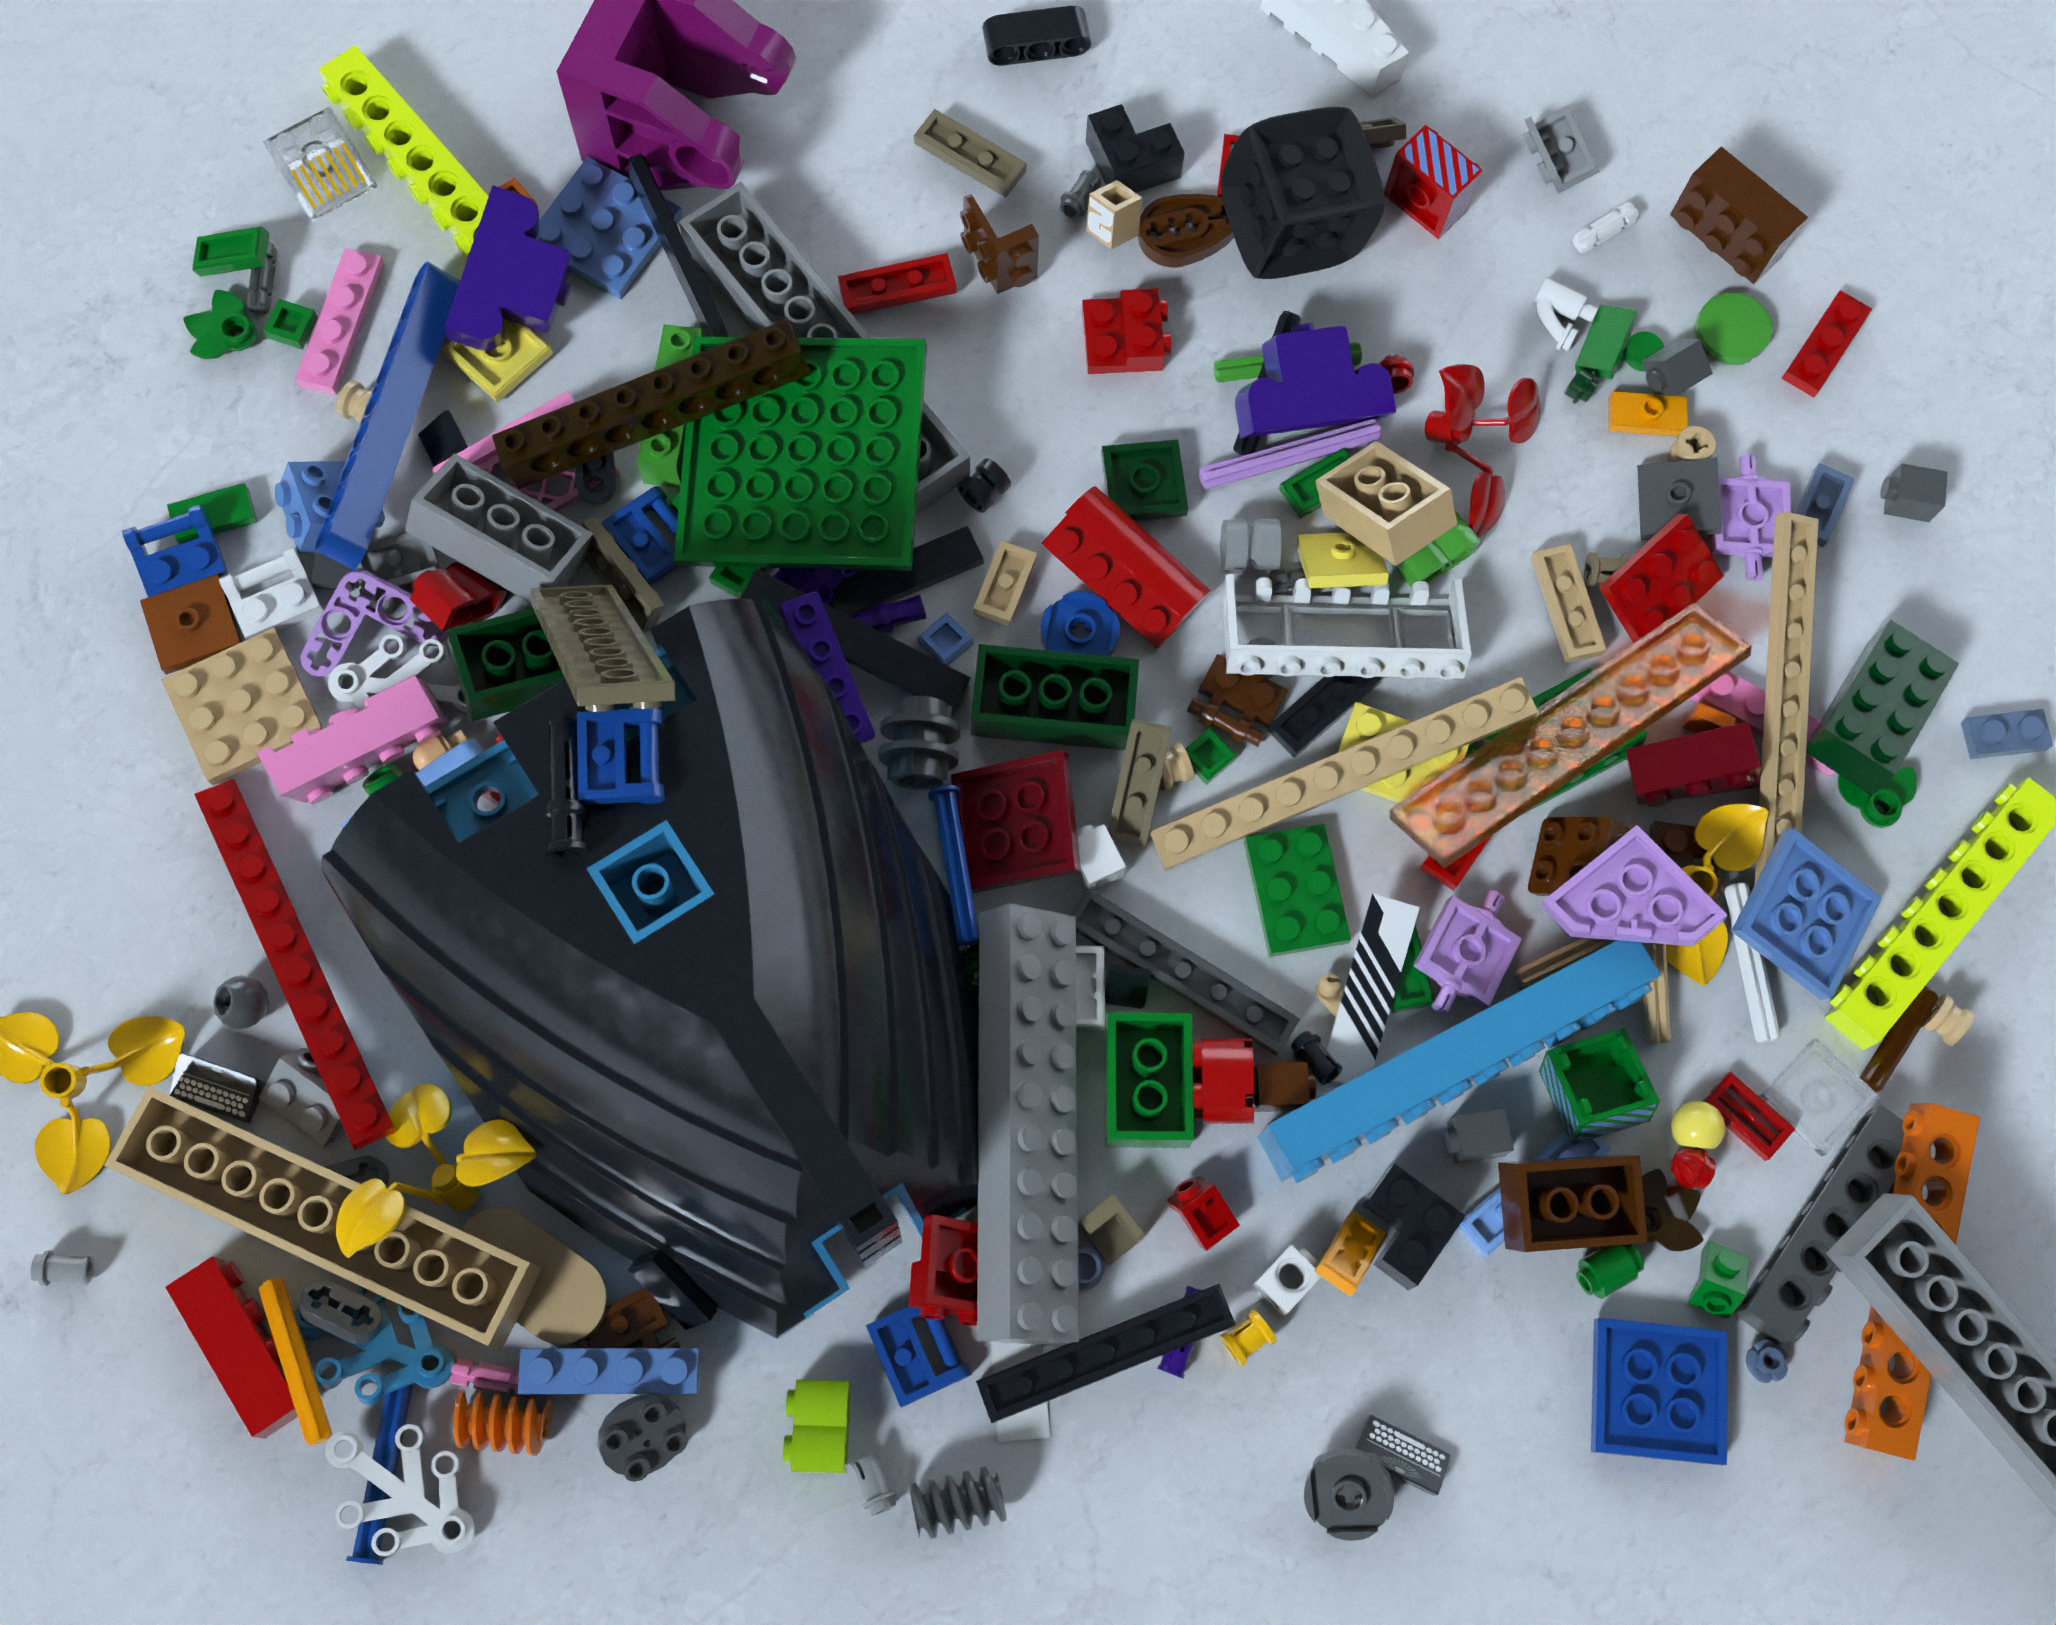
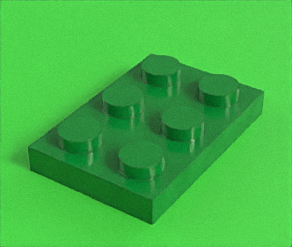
M1325 824L1245 837L1244 845L1269 957L1349 944L1351 936Z

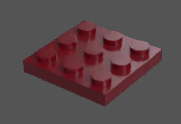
M1058 750L951 774V784L959 787L961 792L956 800L972 894L1081 872L1070 762L1067 752Z

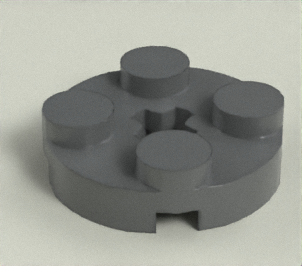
M1353 1448L1335 1449L1317 1456L1313 1461L1312 1468L1307 1474L1305 1481V1507L1314 1522L1317 1520L1321 1526L1327 1529V1533L1331 1536L1349 1541L1366 1539L1378 1532V1527L1384 1524L1386 1519L1388 1521L1394 1507L1393 1481L1378 1455ZM1345 1485H1351L1354 1489L1359 1490L1361 1494L1355 1496L1354 1503H1346L1345 1496L1337 1495V1490H1342Z

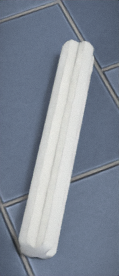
M1734 883L1728 885L1724 890L1732 928L1750 895L1747 883ZM1733 933L1755 1040L1761 1043L1775 1041L1780 1038V1030L1764 956Z

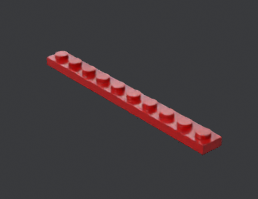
M235 779L195 793L198 805L354 1151L395 1133L391 1119Z

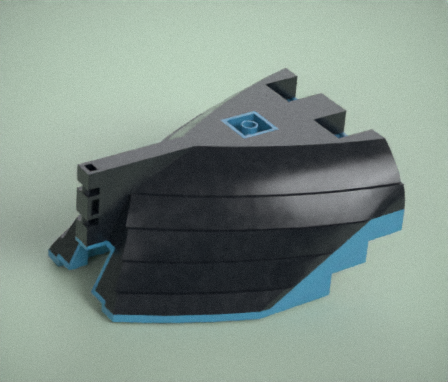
M759 595L754 599H725L691 605L651 628L657 649L654 651L675 682V701H662V706L656 708L662 711L663 725L658 729L659 783L664 785V801L655 804L628 802L584 805L587 809V816L582 820L583 842L588 845V855L585 857L562 861L545 856V846L550 843L549 821L544 818V808L551 802L548 723L550 720L557 718H570L577 721V712L587 711L585 706L577 705L565 679L495 720L493 723L504 740L427 786L411 770L372 793L344 826L331 850L322 855L321 868L326 880L380 970L405 1003L484 1123L496 1119L510 1122L536 1151L538 1155L536 1158L516 1170L527 1189L600 1242L633 1262L639 1257L659 1249L662 1250L718 1310L779 1339L812 1317L814 1312L850 1289L822 1244L824 1240L841 1230L864 1267H867L903 1242L898 1220L885 1202L892 1195L896 1194L900 1205L921 1237L924 1217L933 1214L954 1219L960 1218L978 1206L979 1003L977 993L972 989L965 970L964 961L968 947L960 946L957 942L949 893L904 821L878 771L869 760L854 734L834 693L803 650L773 603ZM633 703L614 704L613 710L632 709ZM626 728L627 783H641L640 729ZM489 791L500 794V803L494 810L486 812L478 809L477 803L481 795Z

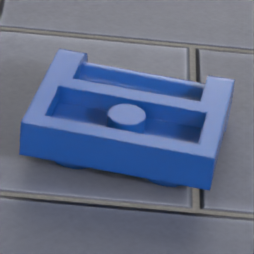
M659 486L647 490L601 522L603 527L613 535L617 545L628 559H631L636 564L639 573L649 585L678 566L674 562L675 547L672 548L645 515L649 510H654L676 537L678 515L666 501L667 495Z
M201 504L188 508V513L138 530L136 527H132L122 531L124 541L131 552L148 597L216 574L220 576L229 573L208 516ZM194 527L196 528L199 538L148 555L144 544Z
M636 708L605 712H577L579 801L583 802L584 805L628 802L655 804L664 801V785L659 783L658 729L663 725L661 710L656 708ZM626 728L640 729L641 783H627Z
M908 1306L866 1325L900 1408L973 1375L968 1362L963 1364L945 1320L925 1319L947 1369L946 1372L935 1376L912 1323V1320L920 1317L921 1309Z

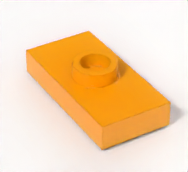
M1612 391L1608 397V428L1610 432L1678 437L1688 427L1687 397Z
M1352 1209L1343 1221L1314 1272L1351 1297L1359 1287L1388 1234Z

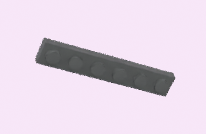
M1089 888L1071 914V916H1076L1077 933L1098 946H1104L1106 951L1130 966L1149 969L1151 971V979L1243 1036L1252 1038L1253 1042L1276 1056L1280 1054L1300 1021L1299 1017Z

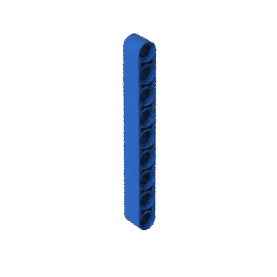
M428 261L423 264L413 281L315 543V552L350 569H355L360 564L368 549L446 333L444 327L460 283L459 279Z

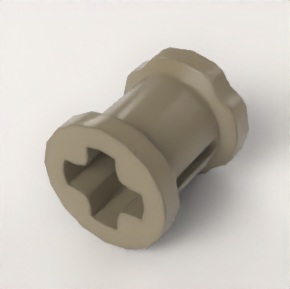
M1589 552L1584 568L1586 587H1594L1596 583L1603 584L1631 556L1623 554L1620 558L1600 557L1597 552Z

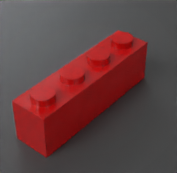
M210 1257L165 1288L250 1435L255 1438H267L298 1417L273 1336L269 1335L262 1323L266 1320L265 1312L253 1297L247 1298L240 1286L245 1283V1279L238 1267L232 1261L227 1263L225 1260Z

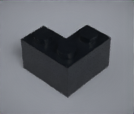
M1122 104L1088 115L1085 141L1105 185L1118 180L1133 192L1138 193L1181 178L1185 152L1171 123L1136 134Z
M1394 1163L1383 1173L1362 1203L1363 1206L1396 1229V1232L1373 1265L1407 1290L1418 1286L1466 1215Z

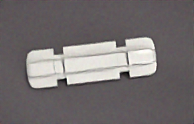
M1633 203L1623 204L1617 208L1618 212L1612 211L1590 224V229L1584 228L1577 232L1572 240L1573 246L1577 248L1579 253H1587L1595 248L1594 244L1600 245L1621 232V228H1628L1636 223L1639 211L1634 207Z

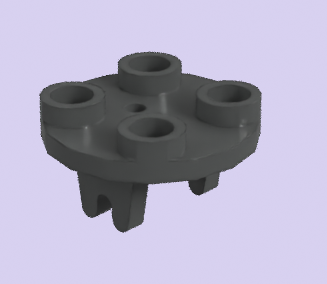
M656 1394L634 1396L618 1404L605 1417L598 1431L597 1447L605 1465L615 1473L624 1475L629 1481H641L648 1474L664 1467L686 1448L688 1438L685 1434L686 1423L679 1406L668 1397Z

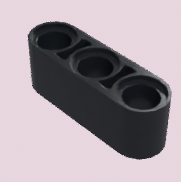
M1062 6L995 15L988 18L982 26L988 60L997 66L1075 57L1084 54L1091 47L1085 11L1079 6Z

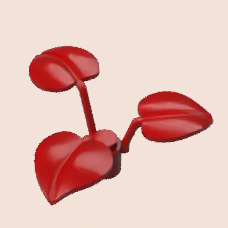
M1456 364L1439 370L1444 385L1446 412L1437 410L1430 412L1425 422L1424 431L1427 440L1446 443L1445 451L1456 453L1483 471L1477 474L1470 496L1469 527L1479 538L1490 530L1501 516L1505 501L1504 481L1501 476L1493 475L1492 467L1458 445L1470 438L1472 426L1509 425L1510 441L1519 444L1526 442L1534 434L1539 422L1540 399L1537 383L1531 378H1522L1513 385L1507 403L1508 417L1472 419L1476 415L1475 409L1483 401L1485 391L1484 376L1481 370L1474 365Z

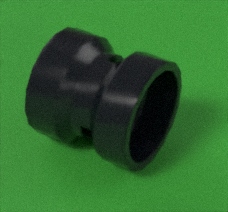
M984 458L975 467V473L972 476L964 477L957 484L958 492L973 509L984 513L993 504V498L996 495L1004 494L1011 487V481L1006 472L989 458Z

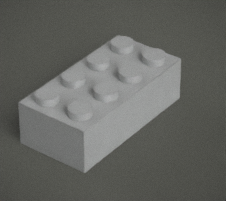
M455 453L411 499L405 527L406 532L530 603V588L565 587L583 566L593 533Z

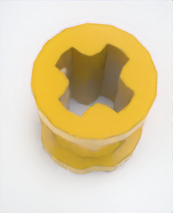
M1254 1309L1248 1313L1249 1318L1230 1333L1224 1332L1219 1336L1226 1349L1241 1367L1248 1363V1357L1265 1344L1273 1345L1277 1342V1338L1271 1328Z

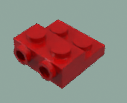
M1158 288L1121 290L1120 298L1082 300L1087 374L1163 371L1165 356H1171L1170 332L1163 333L1162 322L1168 321L1167 299H1159Z
M933 1214L926 1216L923 1220L921 1260L912 1263L908 1307L921 1309L920 1317L924 1319L943 1320L946 1319L947 1314L958 1315V1324L977 1326L978 1223Z

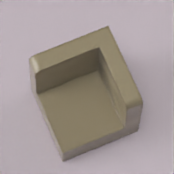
M1114 1194L1080 1219L1078 1227L1109 1265L1113 1264L1145 1237L1144 1232Z

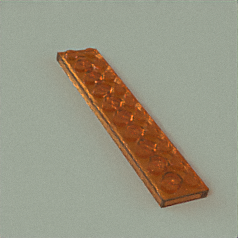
M1692 603L1537 709L1539 713L1535 717L1511 726L1390 808V820L1445 868L1750 657L1752 645L1699 606Z

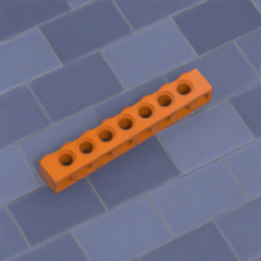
M1910 1103L1909 1111L1903 1119L1904 1137L1901 1153L1897 1156L1894 1165L1896 1179L1893 1194L1913 1195L1956 1245L1980 1116L1934 1103ZM1932 1143L1936 1150L1934 1158H1932L1930 1152ZM1924 1185H1926L1928 1191L1926 1200L1923 1199L1922 1195ZM1871 1306L1868 1322L1865 1324L1861 1334L1863 1348L1859 1366L1853 1375V1386L1855 1389L1851 1409L1845 1417L1846 1435L1844 1442L1915 1461L1931 1374ZM1894 1355L1895 1366L1893 1370L1890 1371L1889 1362L1891 1357ZM1886 1399L1887 1408L1882 1415L1881 1404Z

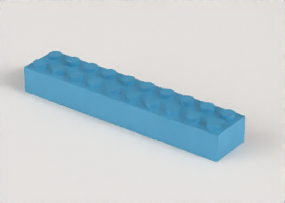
M1616 940L1269 1123L1257 1138L1280 1180L1284 1182L1293 1177L1295 1182L1299 1183L1318 1172V1169L1325 1166L1323 1160L1330 1157L1334 1164L1353 1154L1356 1149L1362 1146L1361 1140L1364 1138L1367 1139L1369 1144H1372L1400 1126L1397 1122L1398 1120L1403 1119L1405 1125L1410 1124L1426 1115L1427 1111L1436 1107L1434 1101L1439 1100L1443 1106L1464 1094L1463 1092L1473 1087L1471 1083L1473 1080L1479 1087L1509 1068L1507 1062L1510 1061L1513 1068L1517 1067L1546 1048L1543 1043L1550 1049L1571 1037L1570 1035L1580 1029L1586 1030L1601 1022L1606 1016L1617 1009L1622 1011L1641 1000V997L1653 991L1650 983L1661 976L1641 942Z

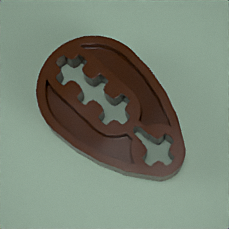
M1178 194L1162 197L1151 202L1144 209L1140 217L1138 242L1141 250L1156 264L1172 268L1193 264L1215 254L1234 238L1230 223L1227 224L1225 219H1220L1221 215L1226 214L1223 198L1206 194ZM1191 223L1193 227H1198L1197 231L1192 232L1189 227H1185V224ZM1173 227L1176 232H1180L1179 236H1174L1171 231L1167 232L1168 228ZM1156 231L1158 236H1162V240H1156L1154 236H1150V232Z

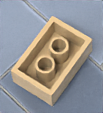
M1378 441L1373 442L1315 480L1323 515L1395 566L1458 525L1451 488Z

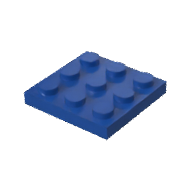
M1606 1318L1594 1319L1591 1452L1720 1466L1727 1465V1331Z

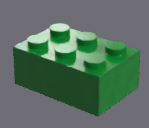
M1107 1012L1104 1028L1105 1147L1189 1148L1194 1141L1192 1013Z

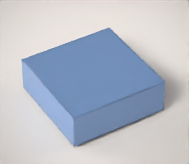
M945 613L918 636V643L935 660L949 666L973 645V638L948 613Z

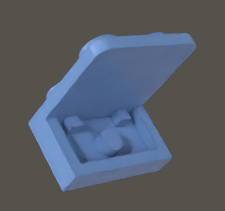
M346 461L288 462L280 483L276 484L275 500L277 505L283 509L286 517V531L288 536L293 538L298 554L315 552L316 540ZM381 510L375 528L381 527L385 521L383 510Z

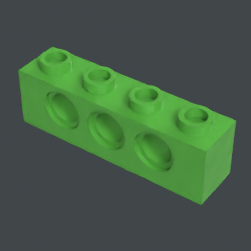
M664 324L655 371L692 357L694 336L704 337L702 329ZM686 424L641 441L637 464L643 484L680 488Z

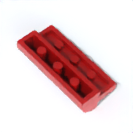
M1096 486L1090 488L1065 512L1067 515L1041 543L1091 590L1103 598L1112 609L1156 649H1159L1182 622L1187 620L1212 592L1210 588Z

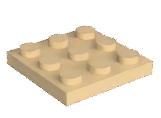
M274 627L161 679L203 773L212 786L262 763L256 753L257 751L271 745L273 751L276 752L291 745L292 739L290 735L305 728L307 731L315 728L324 729L283 641Z

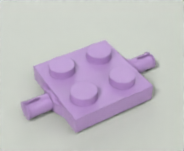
M1745 454L1739 458L1741 476L1718 478L1721 534L1711 535V551L1714 555H1733L1745 558L1746 579L1751 581L1753 578V581H1757L1763 578L1762 558H1773L1775 515L1785 511L1791 513L1790 482L1770 481L1757 476V456Z
M1489 890L1481 908L1470 906L1454 895L1448 898L1413 967L1433 978L1442 987L1435 1002L1432 1004V1008L1435 1011L1439 1009L1438 1013L1447 1015L1449 1013V1009L1456 996L1465 998L1482 1010L1489 1007L1522 940L1521 937L1505 928L1499 919L1496 918V914L1505 900L1503 894L1498 895V891Z

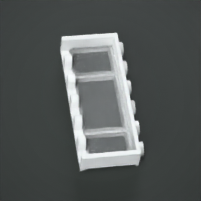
M1226 574L1222 603L1226 674H1242L1246 676L1270 674L1282 676L1319 675L1323 677L1360 676L1363 678L1401 677L1404 679L1419 677L1441 678L1445 680L1465 677L1472 652L1462 579L1453 580L1448 599H1429V587L1425 581H1417L1412 585L1409 598H1389V582L1387 585L1373 586L1370 597H1350V587H1333L1332 596H1311L1312 591L1308 587L1306 578H1301L1295 582L1293 596L1272 595V581L1269 578L1263 577L1256 581L1254 595L1235 594L1234 574Z

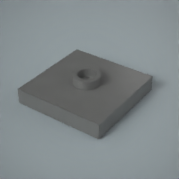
M1717 457L1637 465L1641 541L1650 540L1677 514H1688L1700 536L1721 534Z

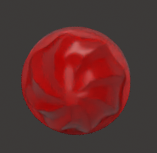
M1397 354L1385 356L1379 365L1389 372L1393 393L1398 394L1406 391L1413 383L1412 378L1415 371L1412 363L1405 356L1400 357Z
M1698 1147L1680 1149L1671 1160L1670 1171L1674 1174L1679 1184L1687 1189H1703L1711 1183L1715 1175L1716 1163L1704 1149Z

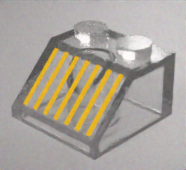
M330 106L263 141L277 170L311 222L378 187L350 136Z

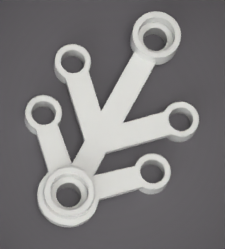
M389 634L381 639L379 649L360 664L348 662L336 666L329 675L328 687L331 694L337 700L345 703L354 702L361 711L366 708L364 701L370 697L368 693L377 694L414 675H420L431 665L442 663L447 656V649L438 640L427 639L421 644L419 653L386 679L371 677L391 659L399 660L407 652L406 642L395 634ZM392 641H398L399 650L394 654H389L387 651L388 644ZM432 645H438V656L432 659L428 658V648ZM352 675L354 679L352 687L344 689L342 680L344 677ZM427 683L437 701L454 703L456 708L469 714L466 703L461 699L462 691L459 683L456 686Z
M413 1424L402 1426L395 1435V1443L402 1454L404 1482L363 1452V1443L356 1434L349 1431H341L334 1434L328 1440L325 1447V1455L331 1465L339 1469L352 1467L392 1497L362 1504L355 1501L343 1502L335 1512L336 1523L341 1528L354 1529L362 1522L413 1513L428 1525L396 1532L391 1528L378 1530L373 1535L371 1541L372 1549L377 1555L390 1556L398 1549L430 1543L442 1553H458L470 1544L475 1532V1525L471 1515L458 1506L455 1474L459 1467V1461L456 1455L450 1451H441L432 1459L431 1470L439 1478V1509L424 1497L420 1456L423 1433L418 1426ZM406 1430H414L418 1434V1441L412 1447H405L401 1444V1435ZM341 1441H349L353 1447L352 1453L347 1458H338L335 1454L336 1445ZM443 1456H448L454 1461L452 1471L447 1474H441L436 1469L437 1461ZM348 1506L356 1507L359 1513L358 1519L352 1524H345L341 1519V1512ZM449 1521H456L461 1528L459 1536L451 1540L445 1538L442 1531L444 1525ZM384 1533L392 1534L395 1539V1544L389 1551H381L377 1546L379 1536Z

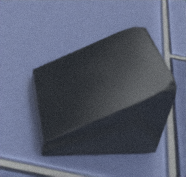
M449 409L442 412L418 433L434 467L449 459L454 453L457 454L468 448Z
M1110 965L1105 987V1003L1142 1009L1146 1003L1151 971L1149 969L1124 965Z

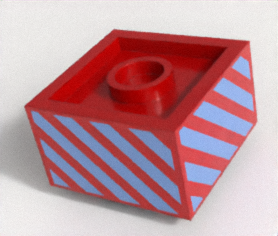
M1424 125L1396 152L1384 189V196L1439 240L1467 212L1483 170L1478 164L1473 163L1439 136L1435 130Z

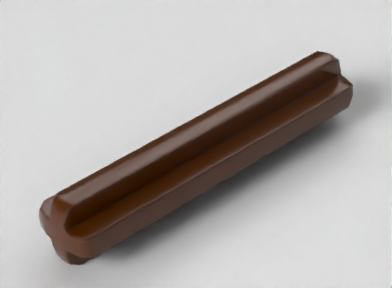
M1924 987L1891 1027L1859 1077V1084L1873 1093L1884 1088L1937 1003L1938 995L1934 991Z

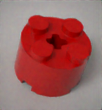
M1252 1038L1201 1039V1042H1193L1194 1080H1202V1083H1193L1194 1120H1203V1124H1254V1059Z

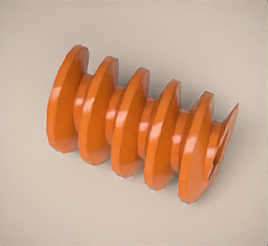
M461 1390L458 1393L453 1413L455 1443L458 1448L466 1449L471 1441H473L475 1450H484L490 1442L493 1452H502L508 1443L512 1454H519L526 1444L528 1455L537 1456L549 1433L552 1418V1402L548 1399L541 1412L537 1411L536 1398L530 1397L525 1409L522 1410L519 1406L518 1396H512L507 1408H503L501 1394H495L490 1405L485 1406L483 1392H477L472 1404H467L466 1391Z

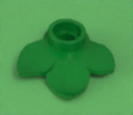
M215 290L212 297L213 311L187 315L183 318L189 333L197 340L193 344L190 353L201 359L219 358L230 350H245L252 346L257 338L256 325L246 316L243 301L227 291ZM242 331L240 335L233 337L237 332Z
M1912 767L1899 769L1896 775L1872 796L1844 777L1838 776V789L1843 799L1848 804L1860 809L1861 815L1867 823L1878 828H1886L1897 822L1901 816L1902 806L1912 801L1916 794L1917 781ZM1874 804H1879L1883 807L1884 815L1875 809Z

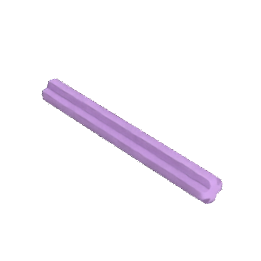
M1370 419L1207 465L1199 469V479L1204 489H1211L1327 456L1342 448L1348 450L1379 441L1381 439V427L1376 419Z

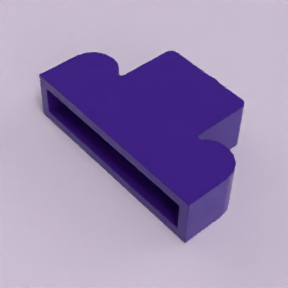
M492 185L444 327L447 340L478 350H493L504 339L503 319L546 333L551 329L558 305L565 307L571 289V284L566 283L570 271V253L566 249L536 239L539 234V213L537 206L531 199Z
M1313 323L1291 327V332L1280 333L1262 344V352L1267 378L1257 379L1244 386L1235 398L1240 439L1363 422L1370 419L1378 420L1396 413L1389 372L1383 366L1376 363H1369L1354 370L1346 327L1335 326L1314 329Z

